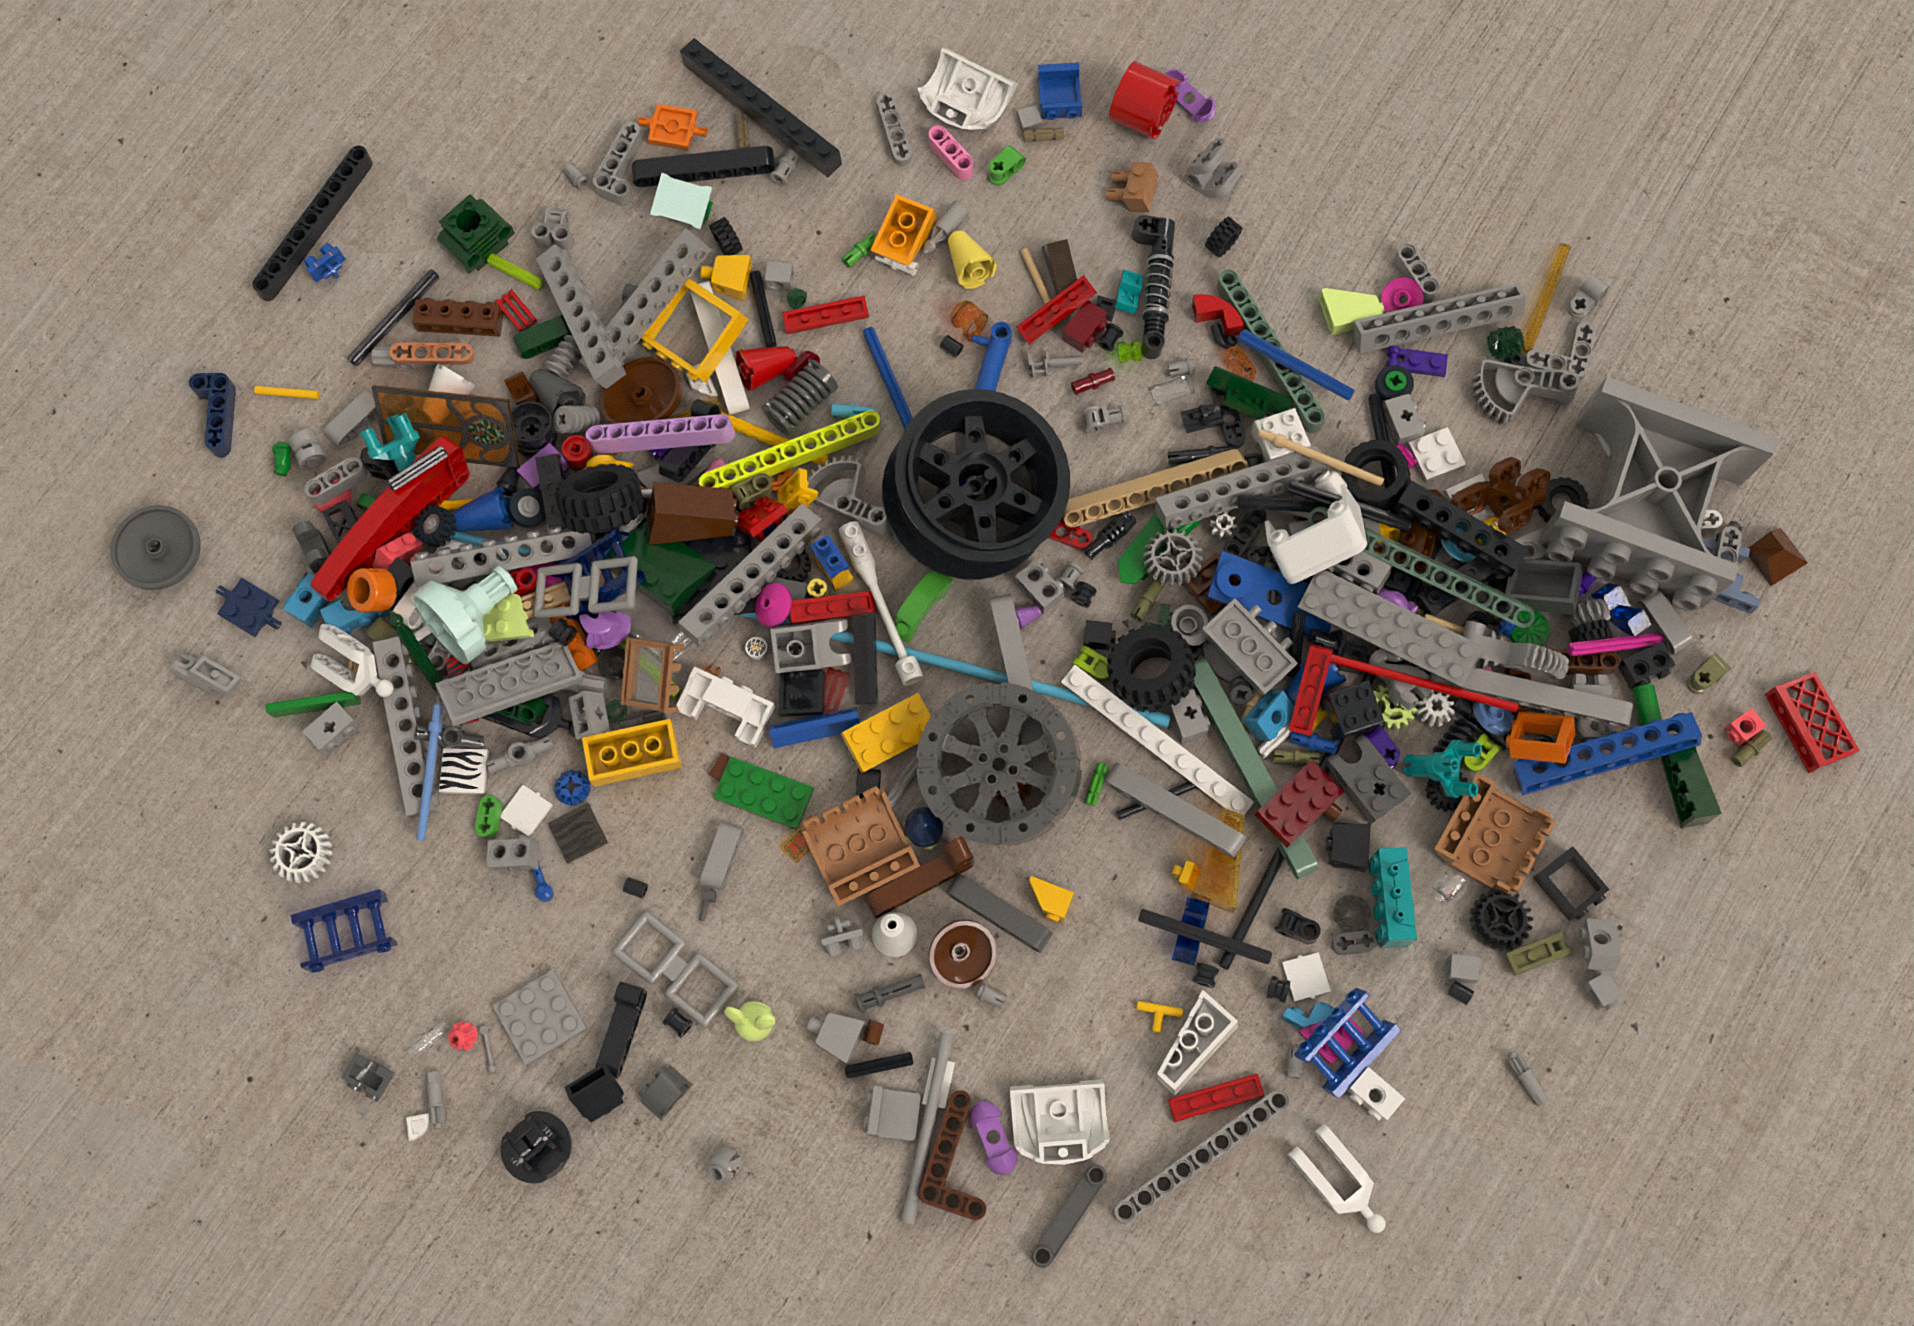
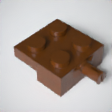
M1217 552L1201 564V570L1196 571L1197 576L1195 578L1190 577L1189 583H1186L1184 580L1182 583L1210 616L1225 605L1207 598L1220 557ZM1186 559V562L1189 564L1191 559ZM1229 576V583L1232 586H1239L1240 581L1236 576Z

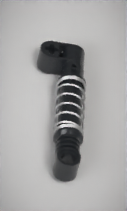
M1141 215L1135 220L1131 233L1132 238L1139 244L1152 245V252L1148 256L1147 268L1150 272L1146 276L1149 282L1145 286L1148 292L1144 299L1147 302L1143 306L1144 310L1142 312V319L1145 324L1141 353L1148 359H1156L1161 355L1165 343V324L1169 320V311L1167 309L1170 307L1172 268L1175 263L1174 256L1172 255L1175 222L1168 218ZM1149 343H1153L1157 347H1152L1149 345Z

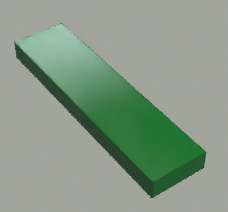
M346 691L267 703L265 707L266 713L275 718L327 710L336 701L342 707L360 705L361 698L359 695L356 696L352 692Z

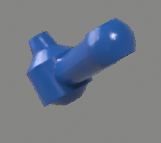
M538 864V870H532L537 884L535 895L540 901L548 902L553 898L554 891L545 882L540 865Z

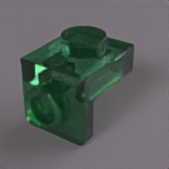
M1161 604L1158 620L1161 628L1167 625L1171 626L1173 613L1169 612V604ZM1145 622V625H1147L1148 627H1152V624H1155Z

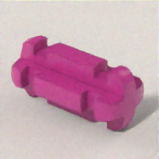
M1400 443L1396 447L1405 455L1410 469L1416 465L1417 460L1413 459L1414 456L1407 447L1404 448V444Z

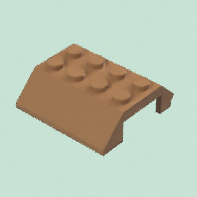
M1476 772L1471 782H1475L1478 785L1477 795L1475 797H1462L1434 851L1450 867L1494 891L1502 890L1505 894H1510L1512 891L1518 893L1526 879L1521 874L1528 875L1536 861V858L1531 855H1539L1546 842V838L1542 835L1549 836L1556 822L1551 819V813L1540 807H1537L1535 810L1530 809L1496 790L1497 783Z
M874 786L862 792L864 796L862 799H860L859 795H856L841 802L843 805L841 809H839L838 805H835L821 812L822 818L820 819L817 815H814L802 821L804 827L800 828L837 906L847 903L920 867L883 788L879 790L877 786Z

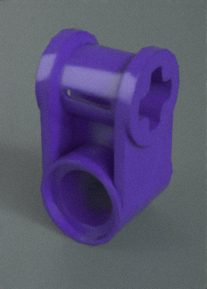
M1379 725L1366 733L1365 736L1388 765L1394 769L1400 758V750L1390 739L1385 729Z

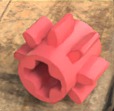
M462 1021L453 1024V1029L449 1031L448 1035L450 1045L457 1050L463 1049L464 1051L473 1048V1043L477 1041L478 1037L475 1026L469 1024V1022L463 1024Z

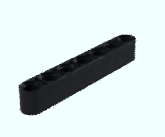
M768 146L640 159L632 163L633 184L637 187L658 186L661 173L684 182L768 174L775 170L773 149Z

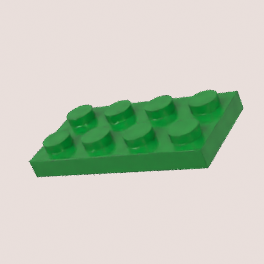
M730 756L713 798L798 830L814 787Z

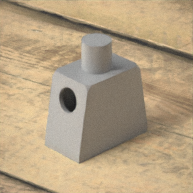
M828 1013L824 1022L812 1017L807 1030L818 1035L815 1041L818 1047L842 1063L849 1065L866 1023L862 1020Z

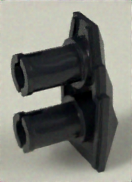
M1311 628L1310 633L1312 635H1308V642H1312L1311 644L1333 649L1332 654L1344 656L1349 642L1341 629H1336L1329 634Z

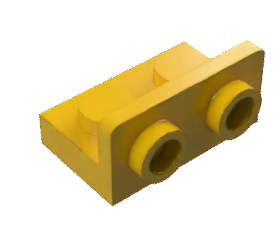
M799 468L777 491V501L784 504L788 510L784 515H791L801 504L808 507L817 498L818 491L808 488L807 470Z

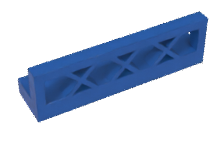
M857 707L769 725V733L772 738L773 747L778 748L839 735L859 724L860 721Z

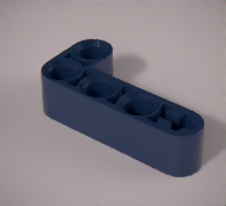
M224 373L194 374L189 379L190 388L199 398L208 399L205 445L214 456L223 458L231 451L236 386Z

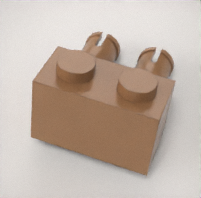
M1132 162L1130 170L1114 169L1112 173L1115 174H1111L1112 182L1127 184L1125 188L1109 187L1107 190L1110 192L1106 193L1107 200L1124 201L1130 212H1150L1159 178L1152 162Z

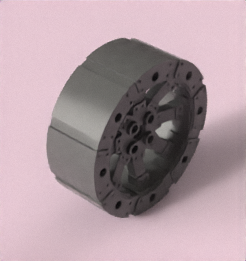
M1001 682V684L983 683L971 686L947 699L939 711L936 710L927 722L920 737L916 759H918V769H916L919 787L926 804L935 817L940 818L944 822L943 825L959 836L978 843L999 846V844L1010 846L1026 843L1046 834L1054 828L1055 824L1061 818H1064L1073 805L1082 777V770H1080L1082 756L1079 742L1073 728L1058 709L1055 710V706L1035 691L1020 685ZM1022 694L1027 696L1025 703H1020L1018 700ZM972 698L974 699V702L972 704H968L966 700ZM1001 705V707L1010 708V719L1006 730L998 738L988 721L986 709ZM1028 716H1031L1036 721L1038 720L1046 734L1042 735L1041 739L1028 745L1018 746L1019 734ZM969 717L979 733L981 746L968 745L952 736L951 734L956 728L955 725ZM1060 731L1065 734L1063 740L1056 738V734ZM1007 745L1009 747L1008 752L1002 753L1001 746ZM944 752L962 756L973 764L962 773L943 777V770L940 766ZM1045 752H1054L1056 767H1054L1053 776H1044L1032 771L1033 769L1028 767L1027 763L1032 761V758ZM983 754H986L988 757L986 762L980 761ZM997 759L1005 760L1006 766L1002 771H996L994 768V763ZM1012 766H1016L1018 769L1014 775L1010 774ZM990 775L996 776V782L993 784L988 781ZM981 783L978 798L974 807H971L969 812L956 805L955 800L951 796L953 793L965 786ZM1019 783L1026 785L1028 783L1046 793L1041 803L1029 812L1026 806L1023 805L1019 795ZM1063 785L1065 792L1063 794L1057 793V786ZM931 786H936V794H933L931 792ZM1000 791L1002 796L1006 798L1011 811L1009 812L1011 820L1001 821V823L987 821V811L993 798ZM972 823L974 825L973 832L966 830L967 824ZM1026 823L1028 826L1027 831L1021 832L1019 825Z

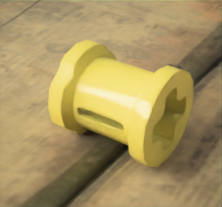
M819 578L810 581L807 586L809 598L828 596L827 585ZM819 589L821 593L816 594L815 590Z

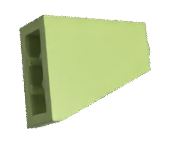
M1324 288L1321 289L1318 298L1331 336L1354 330V320L1384 314V306L1381 302L1379 303L1377 295Z

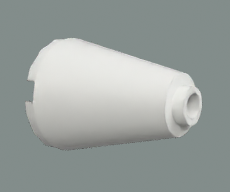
M438 363L435 367L428 393L467 397L474 390L475 385ZM426 397L423 409L432 416L434 425L436 422L441 424L451 413L447 407L446 399ZM452 400L453 406L460 400Z
M897 911L888 912L880 916L874 923L872 941L877 950L888 957H900L906 955L914 947L917 941V928L914 921L908 915Z

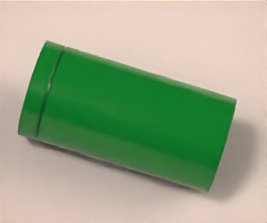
M1648 684L1633 688L1632 694L1639 726L1650 724V722L1656 719H1662L1655 686Z

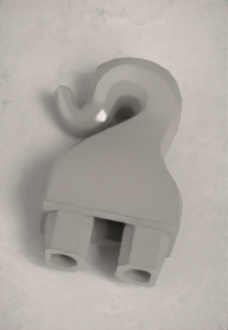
M1382 649L1374 652L1368 661V664L1428 680L1430 678L1423 670L1417 667L1385 663L1387 661L1400 662L1403 659ZM1378 676L1386 683L1389 697L1394 705L1398 706L1401 704L1408 711L1414 708L1419 701L1415 695L1426 701L1434 693V690Z
M1574 674L1572 676L1569 689L1612 698V685H1609L1607 675H1594L1593 685H1586V675ZM1577 718L1575 724L1576 733L1583 742L1589 738L1598 739L1605 737V731L1609 733L1616 732L1612 725L1598 723L1594 730L1590 727L1593 721Z

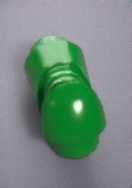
M277 442L272 447L275 455L274 474L286 477L291 470V459L289 457L292 449L286 442Z

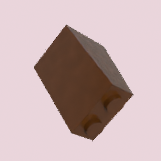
M654 482L647 510L649 544L731 536L733 527H737L738 514H735L737 501L736 498H733L732 489Z

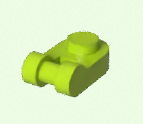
M1083 645L1080 650L1081 654L1073 660L1072 666H1078L1096 680L1105 681L1109 679L1107 658ZM1088 658L1093 660L1091 665L1085 663Z
M1485 733L1476 742L1480 743L1479 745L1489 752L1485 754L1482 751L1479 757H1463V766L1469 772H1480L1502 748L1497 743L1493 744Z

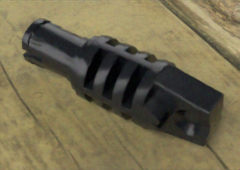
M1126 511L1112 520L1111 523L1097 533V538L1086 548H1083L1085 555L1092 560L1103 549L1111 548L1137 523L1136 518Z

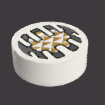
M752 637L747 641L745 650L751 659L760 660L767 655L768 646L763 638Z

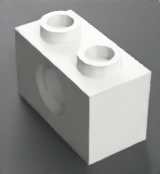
M1369 1067L1347 1089L1350 1093V1099L1359 1106L1363 1104L1369 1109L1367 1113L1378 1122L1380 1120L1382 1122L1387 1121L1405 1100L1402 1095ZM1370 1090H1375L1379 1093V1102L1375 1103L1370 1100Z

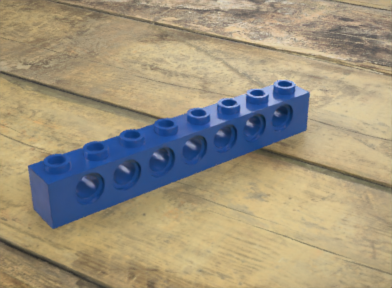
M1692 712L1686 714L1677 713L1668 719H1656L1647 725H1635L1626 731L1619 733L1611 732L1605 737L1598 739L1589 738L1583 743L1571 745L1565 763L1566 766L1564 767L1557 766L1556 762L1518 759L1516 762H1513V773L1523 796L1701 745L1702 733ZM1669 731H1675V732H1677L1678 734H1677V735H1671V734H1669L1668 732H1669ZM1652 737L1655 741H1648L1645 738ZM1624 744H1631V745H1633V747L1627 748V747H1625V746H1623V745H1624ZM1602 750H1609L1611 753H1610V754H1604V753H1602L1601 751H1602ZM1581 756H1586V757H1588L1589 759H1588V760H1580L1579 757H1581ZM1535 769H1542V770H1544V772H1543V773H1536L1534 770H1535Z

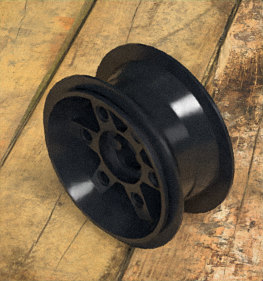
M984 389L960 390L946 394L921 409L910 421L901 439L891 452L882 480V502L885 515L898 542L912 557L929 569L948 577L963 580L993 578L1021 565L1056 529L1064 515L1070 493V469L1067 455L1060 439L1050 424L1031 406L1005 393ZM955 432L956 454L932 445L941 437ZM986 435L995 438L1008 448L998 454L989 451ZM1014 457L1017 463L1011 462L1010 459ZM1023 467H1025L1029 474L1031 493L1011 482V477ZM918 476L938 487L937 495L925 505L920 495ZM959 478H968L966 482L960 487ZM970 485L975 486L977 492H973ZM984 491L985 501H975ZM996 516L1020 525L1014 532L996 539ZM949 519L956 524L964 526L966 539L948 531L940 523Z

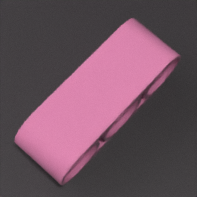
M933 126L929 130V147L959 180L970 179L973 176L972 157L943 126Z

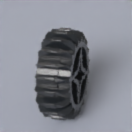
M1491 889L1487 891V895L1481 894L1479 896L1480 900L1474 901L1473 904L1476 908H1472L1470 913L1475 916L1471 917L1469 922L1476 923L1471 928V931H1479L1476 939L1485 938L1483 941L1484 946L1491 942V949L1493 950L1498 947V944L1501 951H1505L1507 946L1512 950L1515 948V943L1520 946L1523 944L1522 938L1527 939L1529 937L1526 931L1532 930L1533 927L1528 922L1533 921V917L1526 914L1531 912V908L1524 909L1523 905L1527 901L1524 899L1519 902L1517 900L1520 896L1518 893L1511 897V893H1504L1503 895L1502 890H1497L1495 894ZM1494 902L1507 904L1511 908L1501 909L1498 905L1495 906ZM1486 908L1489 911L1488 914L1491 919L1489 925L1487 926L1484 921V912ZM1515 913L1518 918L1517 931L1514 929L1515 925L1512 922V916ZM1508 914L1502 923L1499 922L1497 925H1494L1500 916ZM1498 929L1504 934L1507 933L1509 937L1497 936L1491 931Z

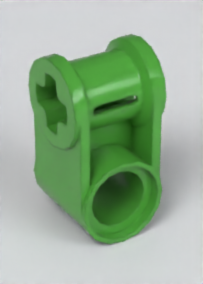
M1011 145L1006 146L989 163L990 182L994 185L1004 184L1014 173L1023 167L1026 157Z

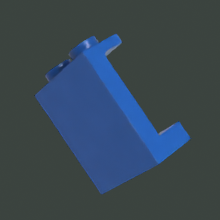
M1079 62L1038 65L1041 119L1054 120L1056 118L1074 119L1082 117L1083 106L1080 92Z

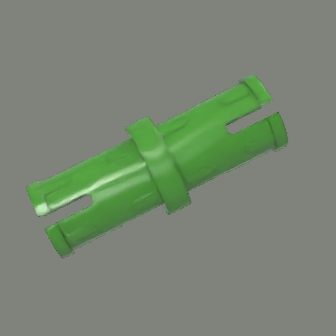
M870 232L860 243L856 242L854 248L841 257L842 262L847 264L848 268H851L860 258H865L868 255L877 235L874 236L875 232Z

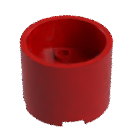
M1133 61L1124 73L1115 92L1109 111V120L1156 140L1161 134L1159 128L1163 127L1166 121L1168 122L1179 95L1176 88L1180 86L1181 81Z

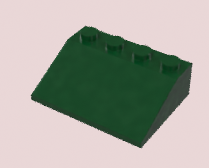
M647 521L617 541L603 557V560L635 556L638 559L636 590L674 617L717 568L681 541L649 544ZM628 566L607 568L627 583Z

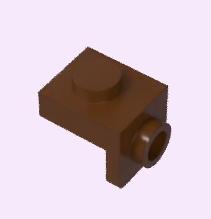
M523 371L504 380L516 406L523 402L538 401Z

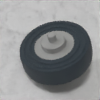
M530 488L516 491L508 502V513L511 520L518 526L525 528L539 525L546 517L542 494Z

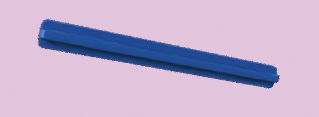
M866 328L863 330V335L906 430L913 417L874 328Z
M1247 330L1241 331L1238 337L1240 342L1346 400H1350L1353 396V388Z

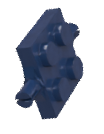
M242 577L233 590L229 591L222 585L218 588L224 591V593L218 589L216 590L217 594L225 598V602L217 614L248 634L256 637L261 628L266 624L275 630L280 628L273 624V622L281 626L282 622L272 617L273 610L279 603V600Z

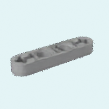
M883 92L877 97V108L893 159L897 165L905 166L911 162V148L895 97L889 92ZM884 100H887L890 110L886 111L885 103H883ZM893 116L897 118V121L894 124H889L886 122V119ZM894 134H900L903 137L900 141H893L891 139ZM901 147L903 154L905 155L904 158H902L899 154V148Z

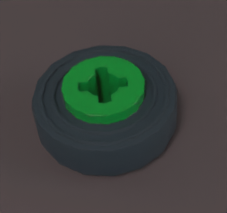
M1390 365L1383 368L1375 380V390L1384 401L1406 394L1411 395L1414 388L1412 374L1400 365Z

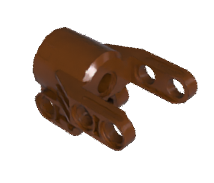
M1508 457L1492 466L1489 473L1490 481L1477 482L1456 492L1450 503L1465 512L1482 504L1488 505L1495 516L1499 518L1498 529L1511 533L1530 523L1533 510L1544 504L1547 497L1546 486L1550 481L1551 474L1549 471L1536 468L1522 475L1520 474L1521 461L1514 457Z

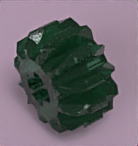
M1505 325L1504 328L1498 327L1497 331L1490 332V336L1487 337L1489 352L1491 356H1496L1497 359L1504 357L1506 360L1508 357H1514L1515 354H1520L1521 349L1525 347L1523 333L1521 329L1515 326L1507 327Z

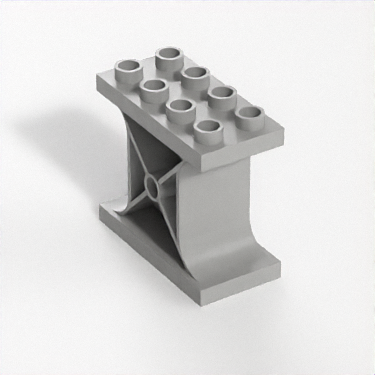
M1607 376L1580 410L1576 426L1600 434L1609 445L1611 451L1610 465L1595 509L1588 510L1565 501L1542 528L1538 543L1547 549L1545 556L1551 561L1578 562L1588 566L1587 572L1599 579L1610 580L1614 576L1631 582L1629 587L1633 591L1642 595H1655L1657 590H1659L1664 595L1672 597V604L1682 610L1697 611L1699 608L1703 609L1735 581L1739 565L1713 556L1705 547L1701 537L1702 523L1716 479L1721 478L1741 486L1774 454L1779 438Z

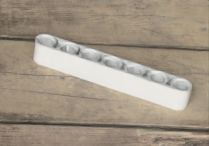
M709 281L699 283L700 286L713 294ZM690 291L710 351L724 331L723 322L717 308ZM730 347L715 371L729 415L749 410L750 407Z

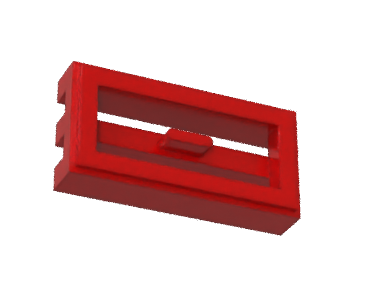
M510 289L507 295L503 294L500 300H495V303L500 305L506 317L521 332L535 324L537 319L516 293ZM511 298L515 300V302L530 318V321H527L525 317L520 313L516 306L511 302ZM504 303H507L524 324L523 326H520L505 308Z

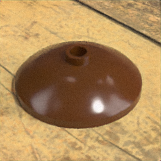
M957 920L945 925L934 936L929 947V964L934 975L945 985L953 988H968L980 983L991 972L996 961L997 949L992 934L983 925L972 920ZM961 946V947H962L961 951L958 952V953H955V949H956L957 947Z

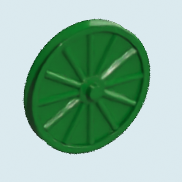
M1521 611L1517 614V617L1521 621H1526L1530 618V614L1527 611ZM1534 611L1533 623L1525 628L1516 626L1510 638L1514 643H1531L1542 646L1550 634L1549 623L1541 613Z

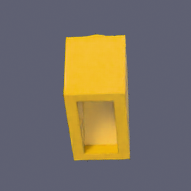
M1031 876L1029 885L1042 914L1046 915L1045 918L1055 923H1058V921L1064 922L1074 892Z

